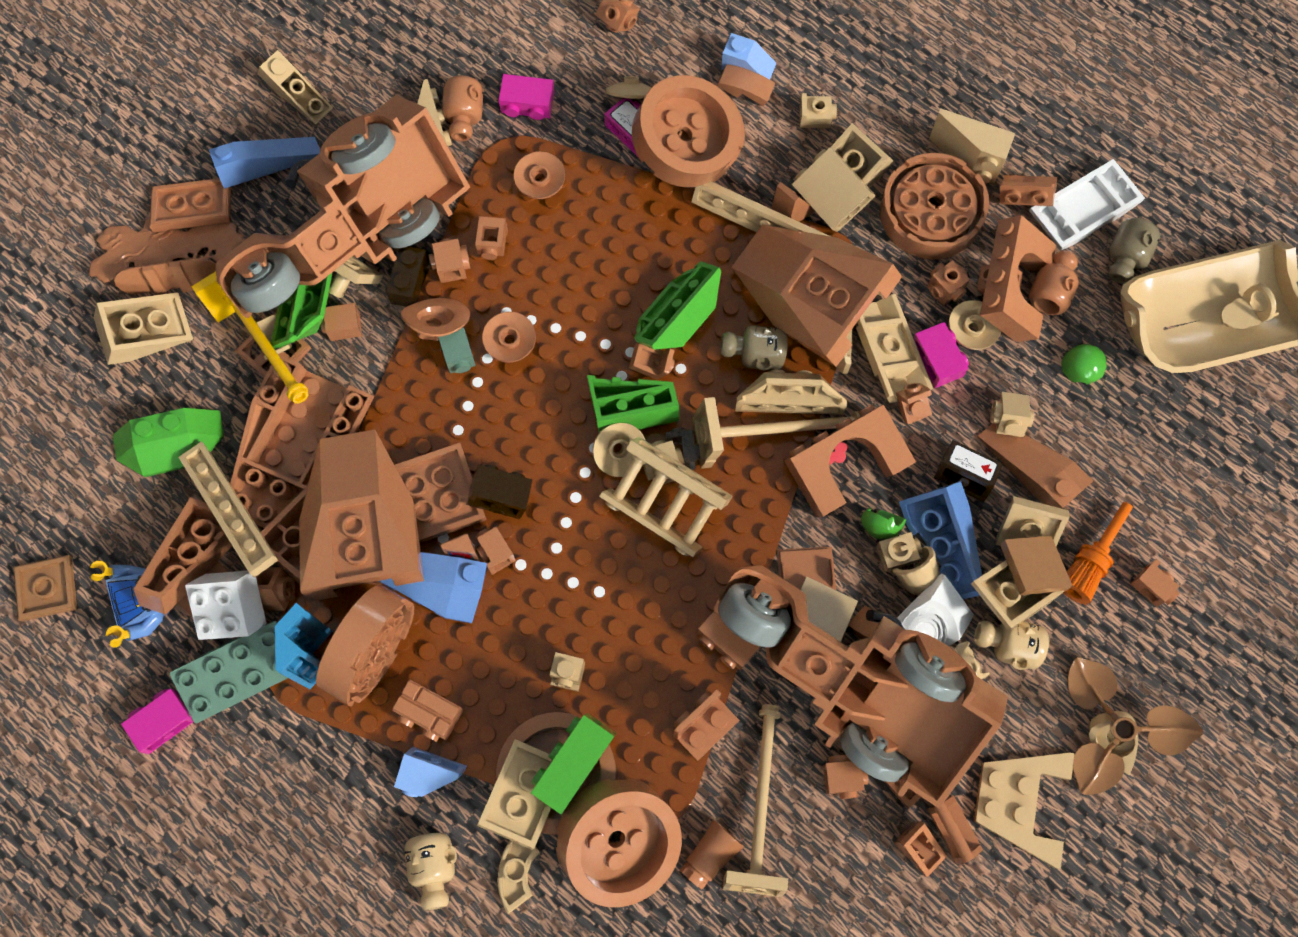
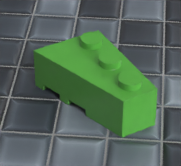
M587 375L598 433L606 426L615 423H628L637 429H643L679 421V404L673 382L638 379V382L622 381L619 377H612V380L597 379L594 375Z
M589 713L584 714L581 719L577 716L573 719L566 730L570 736L564 745L560 742L556 744L548 756L553 761L547 770L541 767L531 781L535 786L531 794L559 814L564 812L617 734Z

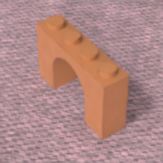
M1022 215L998 220L980 316L1016 342L1039 339L1043 314L1032 307L1022 296L1018 284L1019 264L1027 271H1039L1043 266L1053 263L1056 244Z
M871 404L858 412L861 417L853 421L849 417L836 424L837 430L833 433L828 434L827 431H824L812 438L814 444L807 448L802 444L789 451L791 457L784 460L817 518L824 517L847 503L833 480L829 468L830 456L840 442L853 440L866 446L885 477L893 476L916 463L884 405L875 408Z

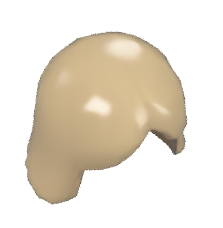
M930 546L922 547L923 560L916 564V568L900 570L895 567L892 570L904 588L917 596L931 586L940 575L935 551Z

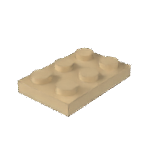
M515 739L477 826L533 850L551 807L531 794L535 787L531 781L541 767L547 770L553 761L548 757L550 754Z

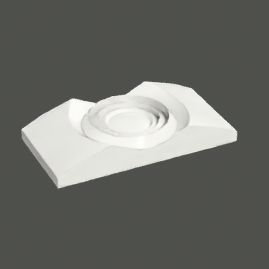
M1112 159L1055 193L1053 206H1033L1029 211L1061 251L1085 239L1102 226L1120 218L1141 203L1145 197L1116 161Z
M941 573L935 582L925 589L897 618L901 621L905 630L925 633L950 646L960 640L974 614L946 575Z

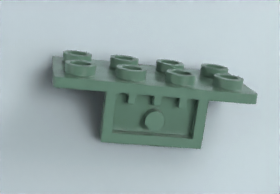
M277 621L263 626L250 636L237 637L170 672L169 675L194 723H199L288 678L275 670V625L278 623Z

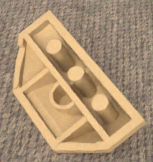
M771 370L764 372L737 397L735 411L843 415L847 407V400L820 374H812L811 371L807 370L796 373Z

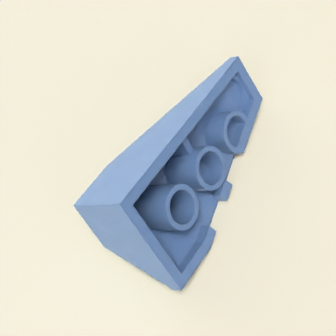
M315 137L238 141L209 149V152L225 189L291 168L301 160H312L320 154V149Z
M961 481L899 501L903 516L907 520V527L912 532V535L919 533L927 546L932 547L935 551L936 559L941 565L940 574L946 575L962 599L979 596L971 583L981 577L982 572L970 506Z
M421 552L424 581L395 586L392 579L378 581L392 590H396L411 598L417 604H421L434 611L435 614L442 618L472 623L482 592L487 563Z

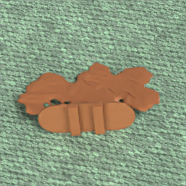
M149 217L145 220L143 229L139 232L130 229L127 225L106 228L103 234L96 239L100 247L106 250V253L90 263L89 276H96L98 280L104 283L114 279L115 285L120 290L133 295L149 292L162 295L167 294V290L181 288L182 292L193 291L191 286L216 271V263L208 260L209 258L219 261L245 240L242 234L236 233V225L231 221L230 223L192 227L189 231L184 232L180 229L152 232ZM202 248H209L205 256L200 255L199 258H196L197 253ZM216 250V254L210 256V253ZM193 253V258H189L187 254ZM176 258H185V260L172 261ZM134 262V267L130 268L129 263Z

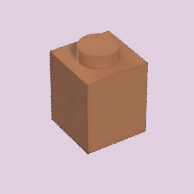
M350 303L326 307L321 323L322 333H326L331 341L361 337L360 312L356 304Z

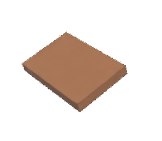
M220 178L152 187L150 228L152 232L230 223L231 187L224 189Z

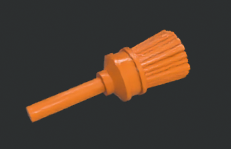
M1127 502L1121 504L1099 542L1096 541L1093 545L1084 544L1080 547L1079 553L1073 559L1074 563L1067 570L1073 586L1064 591V595L1077 603L1090 604L1101 578L1106 577L1108 569L1114 563L1113 559L1109 556V546L1133 508L1131 504Z

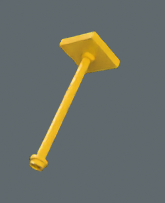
M216 271L191 286L218 323L235 312L238 314L288 388L286 395L290 401L298 404L308 398V389L305 384L297 383L253 317L245 318L219 286Z

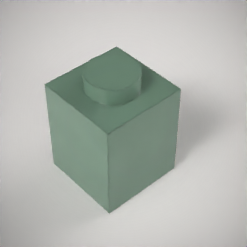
M464 327L452 334L438 337L450 373H464L470 370L471 367L476 366Z

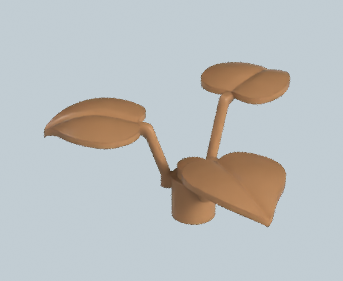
M1080 657L1074 659L1068 673V689L1071 698L1078 706L1087 710L1093 709L1099 703L1113 719L1110 725V732L1114 739L1106 749L1097 743H1087L1077 749L1074 754L1073 771L1082 794L1093 795L1102 793L1120 781L1125 770L1124 761L1119 755L1111 753V751L1120 741L1128 742L1133 740L1138 732H1149L1147 737L1149 745L1158 753L1169 756L1185 751L1196 739L1203 735V729L1197 721L1184 711L1172 706H1157L1149 710L1147 713V723L1149 726H1137L1130 718L1118 717L1104 701L1111 699L1116 694L1117 679L1114 673L1101 663Z

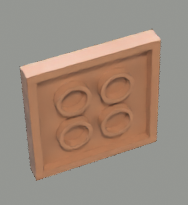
M461 443L395 464L401 479L414 501L419 543L487 520L483 509L466 505L472 482V474Z

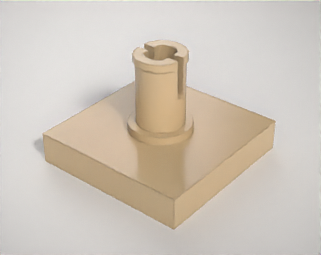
M352 256L335 270L336 274L330 285L329 293L338 298H343L350 281L355 284H379L384 275Z
M1013 496L997 534L996 545L1000 546V543L1005 539L1052 536L1055 546H1057L1069 520V510Z

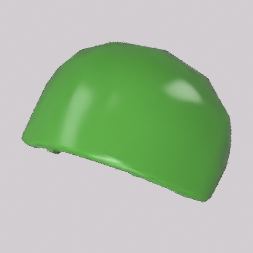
M1081 344L1073 347L1064 354L1061 362L1063 373L1070 381L1074 383L1082 382L1086 385L1101 379L1107 369L1106 356L1103 351L1090 344Z
M871 508L864 511L861 517V524L869 535L878 540L899 536L907 521L903 517L884 510H878L877 513L871 511Z

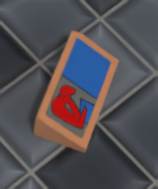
M468 534L458 536L441 545L446 556L480 562Z

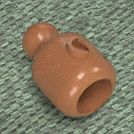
M459 75L451 77L443 87L442 112L446 120L452 123L449 126V135L453 140L461 142L468 141L472 137L473 129L471 126L477 124L482 119L483 87L479 81L469 76Z
M1066 250L1059 251L1054 255L1052 264H1047L1039 269L1029 292L1030 304L1040 313L1052 316L1061 315L1070 307L1079 285L1078 276L1074 272L1078 264L1075 254Z

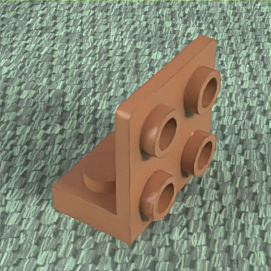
M718 689L713 693L709 690L696 701V710L691 714L688 711L684 712L674 722L676 729L673 736L696 761H699L740 721L720 700L721 692Z

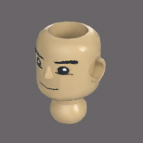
M981 621L976 627L974 642L979 647H994L997 659L1012 665L1015 669H1037L1043 664L1047 656L1049 635L1042 626L1026 621L1010 630H1007L1002 623L999 627H996L990 621Z
M429 833L410 838L405 844L404 851L407 878L410 885L422 887L421 907L424 911L447 907L449 897L444 890V883L453 879L455 874L454 863L457 859L456 850L452 846L449 836L445 833Z

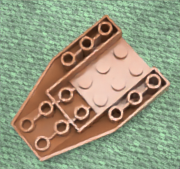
M763 224L732 266V269L775 328L782 330L789 337L835 367L838 366L853 345L846 336L876 295L887 299L902 278L893 263L839 238Z
M376 430L319 440L299 519L300 591L308 602L338 597L337 588L392 579L395 586L424 581L414 501Z

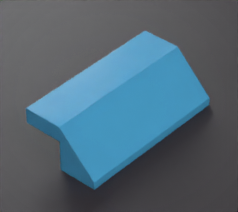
M297 603L275 625V670L302 686L311 689L316 684L317 671L321 659L314 652L333 631Z

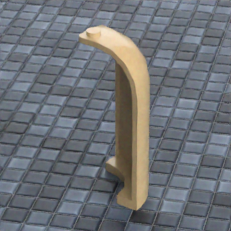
M1278 240L1150 271L1133 277L1123 284L1120 293L1124 320L1132 339L1153 365L1171 373L1194 372L1298 346V286L1296 283L1298 282L1296 247ZM1263 284L1274 294L1276 300L1275 313L1279 312L1276 317L1241 330L1230 328L1222 323L1221 315L1225 306L1232 303L1235 299L1241 298L1252 285ZM1256 291L1254 298L1266 310L1268 308V300L1265 294L1261 291ZM1189 323V324H1185V325H1182V326L1174 327V328H1171V329L1163 330L1164 327H1169V326H1174V325Z

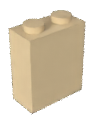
M829 147L827 150L823 149L815 156V162L808 169L804 168L796 175V181L792 185L832 230L838 232L876 195L841 156Z

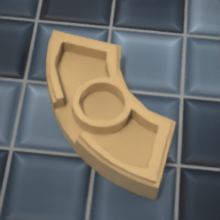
M511 840L501 856L497 878L500 899L508 914L533 896L528 885V871L532 861L540 853L536 846L531 850Z

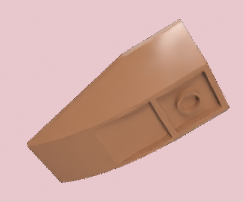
M279 355L297 383H303L307 387L308 398L298 404L290 401L286 395L288 388L274 367L270 366L251 402L230 482L255 524L264 529L308 486L319 440L356 433L374 399L373 395L349 385L348 388H345L308 372L300 363Z

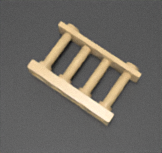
M641 437L631 440L626 450L632 453L633 460L616 490L609 488L603 491L599 497L606 501L605 504L611 509L621 510L674 544L675 549L679 553L694 557L702 549V546L694 541L713 509L716 510L718 508L722 510L728 505L733 496ZM648 463L656 469L655 472L657 474L639 505L627 499L625 495L642 465ZM671 478L679 483L680 489L663 519L660 520L649 513L648 510L666 479ZM695 493L703 498L702 502L704 504L684 535L671 527L688 496Z

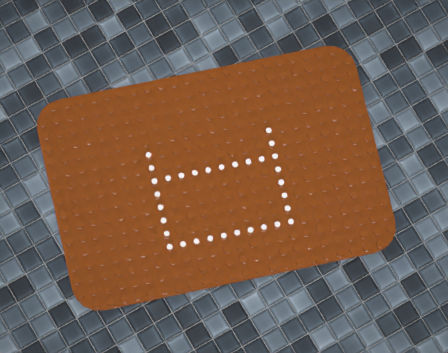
M522 135L500 140L486 149L472 169L467 181L471 188L461 195L443 239H458L460 246L466 245L471 269L465 270L467 278L441 283L437 269L432 270V267H430L418 298V302L433 298L454 299L463 303L469 309L470 318L464 329L476 366L471 367L470 370L464 373H450L440 341L421 339L417 336V332L406 324L359 432L376 430L394 465L461 443L472 477L478 465H492L500 471L508 473L517 472L523 474L525 478L533 479L527 509L520 519L484 510L487 520L419 543L420 552L445 555L441 548L442 543L463 534H468L476 549L480 547V544L475 536L483 529L497 527L516 561L491 575L486 566L482 592L472 623L442 618L427 607L417 604L411 598L382 584V586L411 601L414 604L415 610L407 637L404 640H400L395 650V653H397L395 660L372 692L360 703L354 702L353 706L350 707L319 689L317 684L308 689L287 678L270 687L278 701L302 716L406 753L410 748L416 747L467 766L463 774L493 785L497 781L496 769L500 751L508 737L518 726L532 717L545 713L564 712L581 718L584 714L589 713L617 733L609 744L616 763V780L632 778L649 785L669 805L677 819L682 817L697 793L710 750L699 761H696L673 736L676 729L674 722L684 712L688 711L691 714L696 710V701L708 690L713 693L718 689L721 692L720 700L726 705L737 671L736 667L732 670L721 661L722 655L713 648L710 651L700 643L698 639L701 636L697 634L698 628L714 612L716 601L730 578L739 568L762 565L770 570L798 486L784 460L791 457L789 451L802 444H804L805 448L810 446L816 430L725 437L722 438L724 451L716 459L714 465L711 468L701 469L692 417L703 399L715 397L720 427L820 419L821 414L735 411L737 397L764 372L770 371L747 368L741 362V355L725 357L720 353L722 334L725 332H733L737 336H743L745 329L750 325L774 327L732 269L733 264L757 232L692 203L695 188L675 186L653 175L654 173L548 140ZM547 152L553 154L562 162L565 169V181L562 188L555 195L545 199H533L522 194L516 187L514 182L515 166L521 158L529 153ZM538 178V179H536V181H543V180H545L544 178ZM479 216L506 219L508 235L506 236L504 256H497L495 260H487L477 253L475 242ZM806 220L800 221V223L824 234L852 244L846 236L829 227ZM700 261L719 267L721 276L716 308L683 347L671 348L675 350L673 355L675 363L672 371L656 380L629 369L634 346L638 343L634 339L638 319L667 285L685 271L695 268V265ZM503 312L520 313L526 316L535 328L536 342L533 350L528 356L516 362L506 363L492 358L483 345L482 334L485 325L492 317ZM787 335L786 360L784 366L779 370H783L785 373H796L802 370L811 371L812 374H820L831 385L836 367ZM508 338L506 340V343L511 344L515 341V339ZM587 375H594L597 379L612 380V377H619L622 381L638 382V379L673 382L679 404V421L639 430L650 444L660 440H665L666 442L673 441L675 449L680 448L682 452L683 465L733 496L728 505L722 510L718 508L716 510L713 509L694 541L702 546L700 552L694 557L679 553L675 549L674 544L621 510L611 509L605 504L606 501L599 497L603 491L609 488L616 490L623 477H614L604 473L594 460L593 444L599 433L590 397ZM620 443L615 444L613 451L619 452L622 445ZM643 465L625 495L627 499L639 505L653 481H648ZM673 481L663 484L648 512L662 520L680 489L679 483ZM695 493L690 494L671 527L685 535L704 504L702 502L703 498ZM476 549L480 562H484ZM295 581V599L289 601L286 610L281 612L277 622L297 603L324 623L333 632L314 652L319 659H322L333 634L346 614L368 590L377 585L359 584L337 588L338 597L324 599L322 602H308L300 591V585ZM555 652L584 659L585 668L579 692L550 685L552 680L550 671ZM409 680L418 683L463 709L462 715L447 740L439 737L437 742L421 734L424 728L414 723L412 728L396 720L399 714L392 710Z

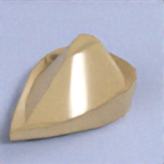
M1114 711L1118 717H1127L1135 722L1134 718L1127 712ZM1107 712L1097 715L1091 719L1089 724L1090 742L1100 744L1104 749L1114 739L1110 732V725L1113 719ZM1138 733L1131 741H1120L1111 751V753L1117 754L1123 759L1125 765L1124 773L1128 775L1132 771L1139 740Z

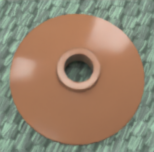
M539 151L525 155L519 160L514 169L516 187L522 194L533 199H545L555 195L562 188L565 181V169L562 162L556 156L547 152ZM538 178H544V179H545V180H543V181H536V179H538Z
M503 312L492 317L487 322L483 330L482 341L485 350L492 358L501 362L511 363L522 360L529 355L536 342V332L532 322L526 316L517 312ZM508 338L515 339V341L511 344L506 343V340Z

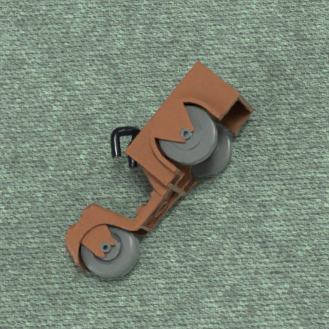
M395 95L373 113L359 116L334 131L322 145L320 154L312 160H301L294 164L286 179V185L289 188H295L301 177L322 210L289 236L263 233L252 234L217 261L215 265L217 282L245 318H249L252 313L265 312L285 302L295 292L298 285L312 286L318 284L352 256L355 258L362 256L373 264L378 263L384 257L394 262L397 257L391 248L407 247L428 236L439 221V212L450 217L453 213L448 205L471 187L426 107Z
M762 565L739 568L730 578L715 603V613L720 615L723 623L734 634L751 644L765 647L768 665L774 671L815 697L812 703L820 707L822 711L814 725L830 735L825 746L830 748L837 737L841 736L840 743L843 751L862 771L886 782H896L901 779L897 793L901 797L910 789L937 808H940L1002 725L1008 699L1007 695L977 677L972 667L949 646L925 633L905 630L901 621L889 613L868 610L866 619L879 624L870 637L853 642L847 647L808 621L807 601L804 592Z

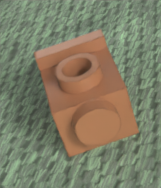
M479 216L475 246L477 253L481 254L484 259L495 260L497 256H504L506 236L508 235L505 218Z
M497 527L483 529L475 536L480 544V547L476 549L484 563L490 560L487 563V568L491 575L516 561Z
M1157 559L1149 563L1130 583L1156 607L1163 603L1169 605L1180 594L1177 591L1179 585L1174 582V578L1169 572L1158 568L1161 562Z

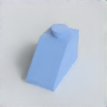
M731 33L723 51L721 69L723 70L727 64L751 70L770 79L776 62L756 41Z
M412 747L403 756L394 787L401 789L402 793L407 796L422 797L457 780L465 772L467 766Z

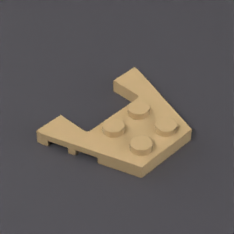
M1074 753L982 763L974 822L1047 863V865L1055 869H1061L1064 842L1035 836L1033 831L1040 775L1071 780Z

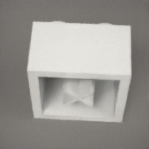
M248 570L204 574L185 585L198 640L246 637L267 624L256 577H253Z

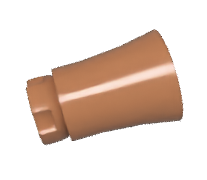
M713 819L698 845L687 857L686 860L688 862L681 867L680 871L702 890L708 883V880L712 881L718 872L745 846Z

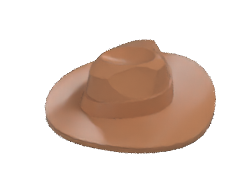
M433 298L405 307L401 311V318L411 329L417 332L419 338L438 341V337L452 334L463 328L469 321L470 311L463 303L457 300Z

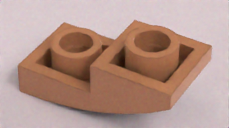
M729 64L724 67L717 83L718 87L736 98L744 94L761 106L768 102L775 82L758 73Z

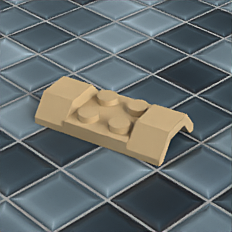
M896 294L889 295L887 299L883 298L877 302H872L857 321L859 326L856 329L874 376L879 377L889 403L898 402L896 392L904 390V387L911 383H921L932 390L933 386Z

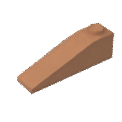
M991 424L977 436L1042 504L1063 509L1093 482L1073 460L1027 435L1018 437L997 434L996 424Z

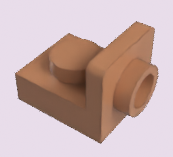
M921 383L908 384L904 387V390L896 392L902 418L906 424H911L932 415L928 396L932 395L931 389Z

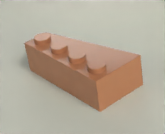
M189 498L134 588L139 606L166 615L187 594L185 585L206 574L232 547L207 503Z

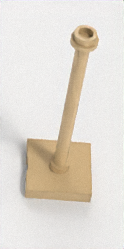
M715 397L704 398L692 417L700 468H711L714 465L716 459L724 451L722 438L835 429L836 424L849 417L720 427ZM859 411L852 412L850 416L851 421L861 417L858 413Z
M764 704L761 710H759V716L763 717L750 870H747L746 873L727 871L723 877L722 890L782 897L788 889V878L766 876L765 872L762 871L775 719H779L781 714L779 707L776 705Z

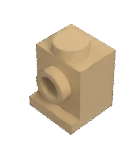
M802 93L799 105L800 128H830L831 121L836 120L837 104H832L831 96H807V93Z
M555 652L550 671L552 679L550 685L579 692L585 668L584 659Z

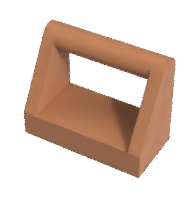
M954 795L948 797L940 808L934 805L927 808L931 819L956 864L966 863L983 851Z

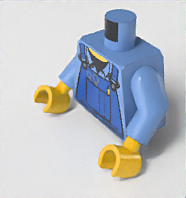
M103 561L93 562L90 568H99L102 571V574L91 575L93 581H100L105 576L110 578L105 581L117 626L109 627L105 636L116 635L119 638L111 640L109 645L115 648L121 645L123 639L130 641L151 635L163 621L165 614L139 606L134 588L146 568L132 565H110L108 567Z

